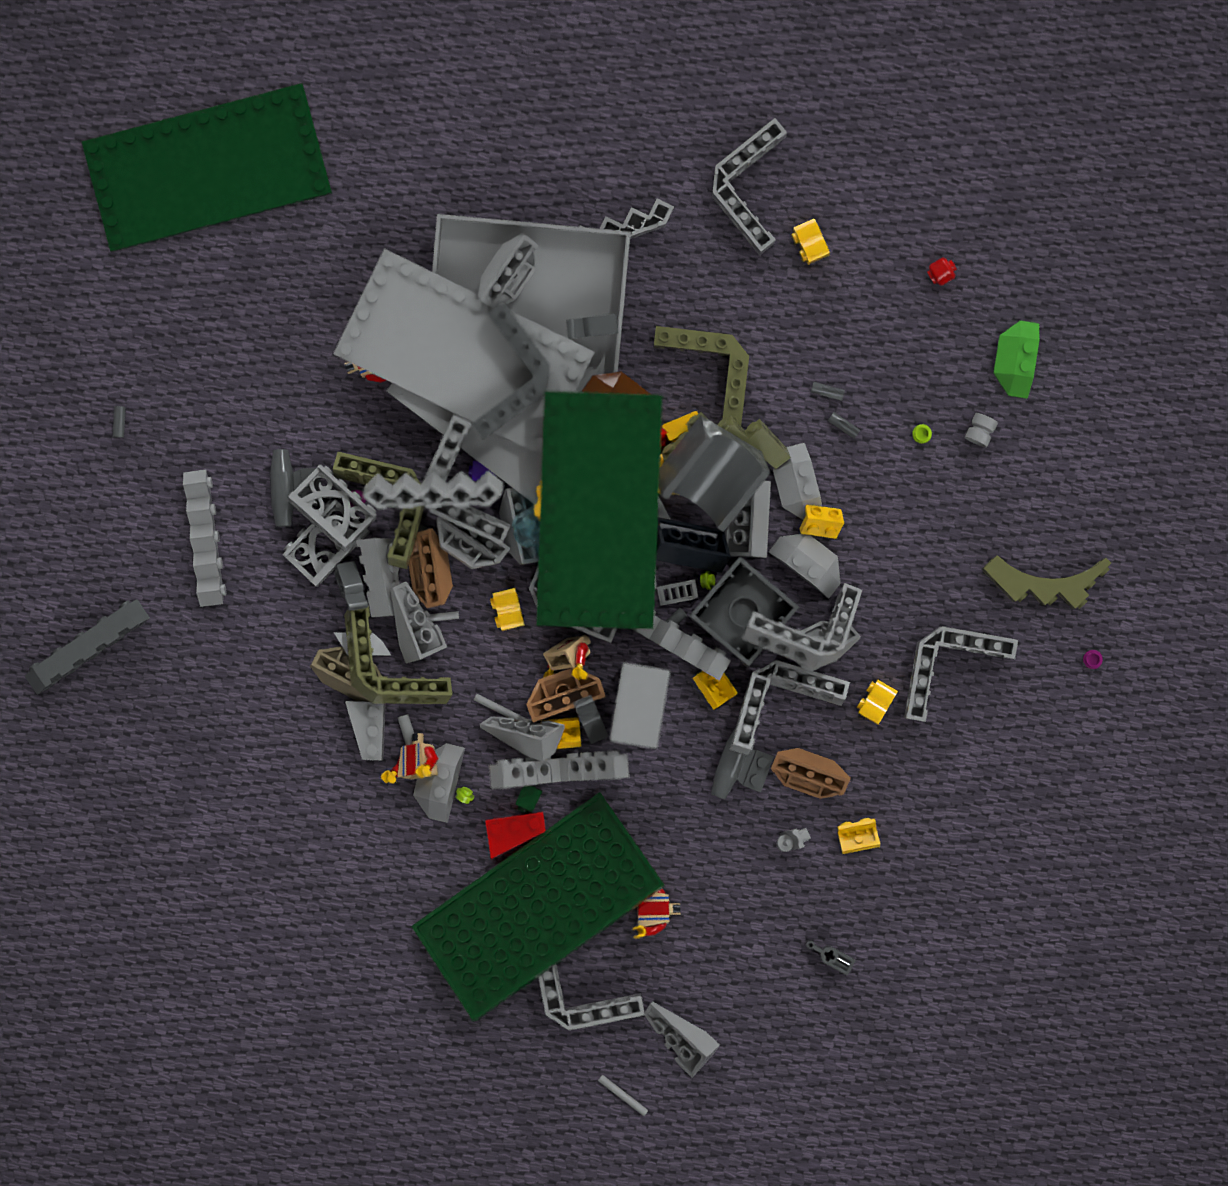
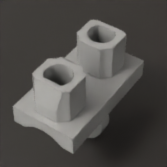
M806 828L802 830L792 829L780 833L781 836L777 839L776 844L780 851L787 852L804 847L803 842L811 839Z

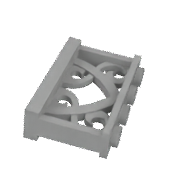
M319 464L297 489L288 496V502L339 548L346 552L352 543L376 520V510L369 504L365 505L361 501L360 495L355 491L352 493L347 489L348 486L342 479L337 480L333 476L334 473L331 469ZM317 478H324L328 484L322 486L319 483L320 491H316L314 481ZM308 486H310L312 493L304 496L303 498L299 497V495ZM322 498L342 499L344 518L332 515L324 519L322 517L324 512ZM315 500H318L320 503L318 510L312 508L313 504H317ZM350 502L353 503L355 506L351 508ZM357 511L365 515L364 522L360 524L350 521V518L353 520L360 518L355 515ZM333 520H339L343 522L342 524L337 522V527H333L331 524ZM349 526L356 528L357 530L348 539L344 537Z
M330 500L326 503L322 515L324 519L334 511H340L344 518V506L338 500ZM350 518V520L355 524L361 523L358 519L353 520ZM339 520L332 521V526L337 527ZM310 522L311 525L307 529L303 528L297 534L298 539L294 543L290 542L283 549L285 551L283 556L318 587L335 570L336 564H340L357 546L356 540H362L370 533L368 529L352 543L346 552L335 544L338 550L336 555L329 551H321L316 554L317 534L323 532ZM348 528L344 537L348 539L355 531ZM309 536L308 544L302 543ZM298 548H304L305 552L301 556L309 555L310 558L306 561H298L295 557V552ZM322 555H327L328 562L323 563L322 558L319 561L317 558ZM312 563L317 573L316 576L313 577L303 566Z

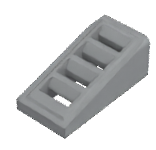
M695 580L657 587L660 606L698 599ZM686 585H690L692 596H688ZM681 586L684 594L682 598H680L679 587ZM671 588H675L677 599H673ZM665 589H667V592H668V597H669V600H668V601H665V596H664V591H663V590H665Z

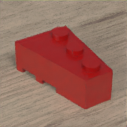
M543 811L485 820L491 859L546 831Z

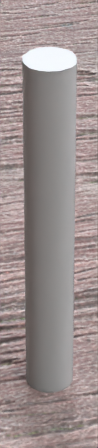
M459 611L430 614L429 618L432 622L459 619Z
M476 694L474 701L508 718H513L516 722L527 719L479 694Z
M604 1075L599 1078L598 1081L642 1116L646 1115L648 1110Z

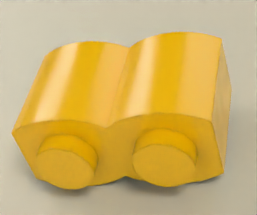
M815 219L793 228L794 233L791 236L794 243L799 244L801 248L799 254L803 262L807 261L809 265L829 256L830 251Z
M516 588L493 593V598H490L492 609L497 610L498 616L495 617L497 628L501 627L502 631L525 626Z
M880 680L870 683L866 690L869 694L866 699L862 698L856 707L859 709L858 714L877 725L882 720L898 692Z

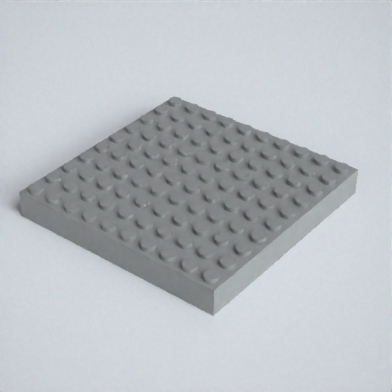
M437 214L433 273L478 294L481 275L501 246L523 233L538 244L537 269L514 301L507 303L506 306L510 311L567 339V319L616 314L619 333L569 340L594 351L591 361L576 389L578 392H582V389L592 375L618 372L631 232Z

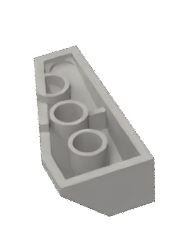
M654 1002L645 1011L644 1016L655 1032L664 1035L666 1040L664 1045L666 1048L670 1049L672 1047L678 1057L675 1058L677 1064L692 1078L720 1046L707 1032Z

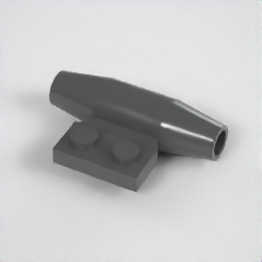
M287 449L273 450L270 469L271 506L276 527H291L294 506L288 502V496L316 469L301 468L293 472L289 450ZM317 478L314 481L316 491H320L319 483H321V478ZM308 486L299 495V497L303 498L304 496L311 494L312 491L310 489V486ZM315 500L317 504H313L312 507H320L319 501Z
M735 728L725 744L715 771L711 791L712 795L722 799L727 798L736 780L742 786L761 792L774 756L756 749L751 750L749 755L730 750Z

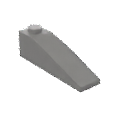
M403 582L391 587L398 642L405 662L417 661L447 648L440 628L430 620V614L427 610H423L419 604L418 597L409 584Z
M491 716L480 723V728L527 757L534 758L537 761H544L555 753L565 725L547 720H542V724L532 723V719L514 722L513 718Z

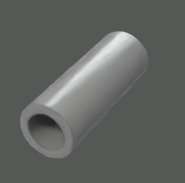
M407 714L398 717L405 744L411 745L414 731Z

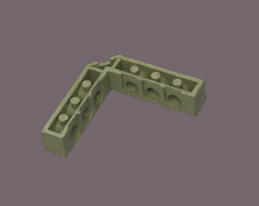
M656 326L653 348L665 349V347L680 349V351L685 349L699 351V353H718L720 356L729 357L722 419H726L731 415L741 426L749 355L734 336Z
M337 452L333 466L335 478L367 485L379 474L393 485L406 473L421 484L413 469ZM425 506L403 508V511H400V522L398 529H395L393 546H390L387 557L388 565L404 569L408 568Z
M369 605L367 608L348 611L347 609L344 617L351 685L371 703L446 704L452 697L450 677L406 679V677L387 678V676H376L372 659L373 648H371L370 640L372 632L369 630L368 620L370 617Z

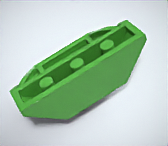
M1019 321L999 335L993 374L1008 396L1028 399L1034 378L1039 346V323Z

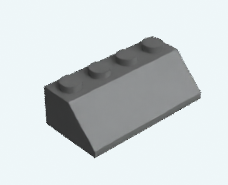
M763 481L724 530L731 557L767 558L771 481Z

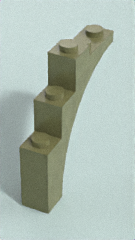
M702 412L692 416L688 423H686L688 431L700 415L705 418L707 417ZM731 415L718 423V426L762 451L765 460L775 469L791 458L788 449L760 419L751 423L746 430ZM687 432L682 433L674 443L668 444L661 452L664 462Z
M996 555L981 570L1012 602L1017 600L1021 602L1028 595L1026 593L1028 590L1042 606L1046 604L1050 606L1058 598L1056 596L1058 594L1072 609L1077 607L1080 609L1087 603L1086 598L1089 596L1084 589L1089 590L1096 583L1094 580L1099 575L1101 577L1110 570L1108 566L1111 562L1107 558H1103L1093 567L1078 575L1049 579L1023 573L1008 565Z

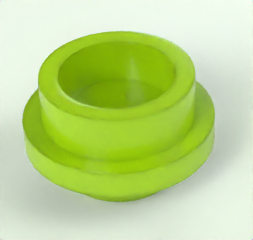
M920 424L913 429L912 436L917 443L923 444L930 440L932 432L927 425Z
M711 571L701 573L700 582L702 588L711 590L715 585V575Z
M467 787L457 788L456 798L466 804L473 801L474 795L472 790Z

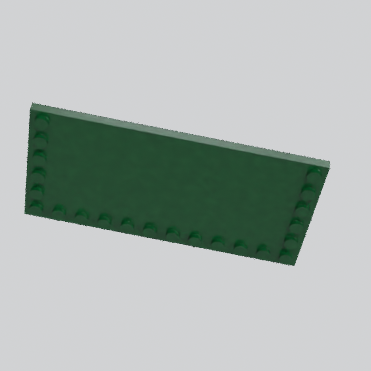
M303 83L82 141L111 252L332 194Z
M544 391L536 625L653 629L663 395Z
M599 792L411 927L472 1021L476 1022L664 888L665 884L603 795Z

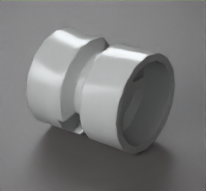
M975 413L972 419L973 427L968 428L964 438L974 444L987 448L991 440L989 433L995 431L998 422L986 415Z

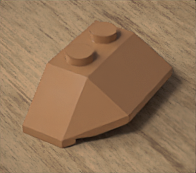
M433 529L417 532L409 561L412 589L426 608L445 604L453 587L448 553L440 548L439 537Z
M574 668L539 679L527 702L532 721L536 722L575 708L573 702L589 695L592 696L593 701L606 697L600 679L587 673L586 679L580 677V680H577L572 675Z
M800 748L777 752L771 766V770L775 772L777 778L784 786L819 799L844 795L850 781V777L834 760Z

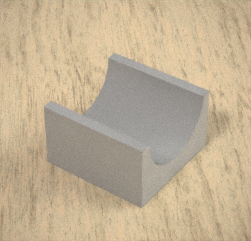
M623 663L610 741L657 749L670 674L669 670Z

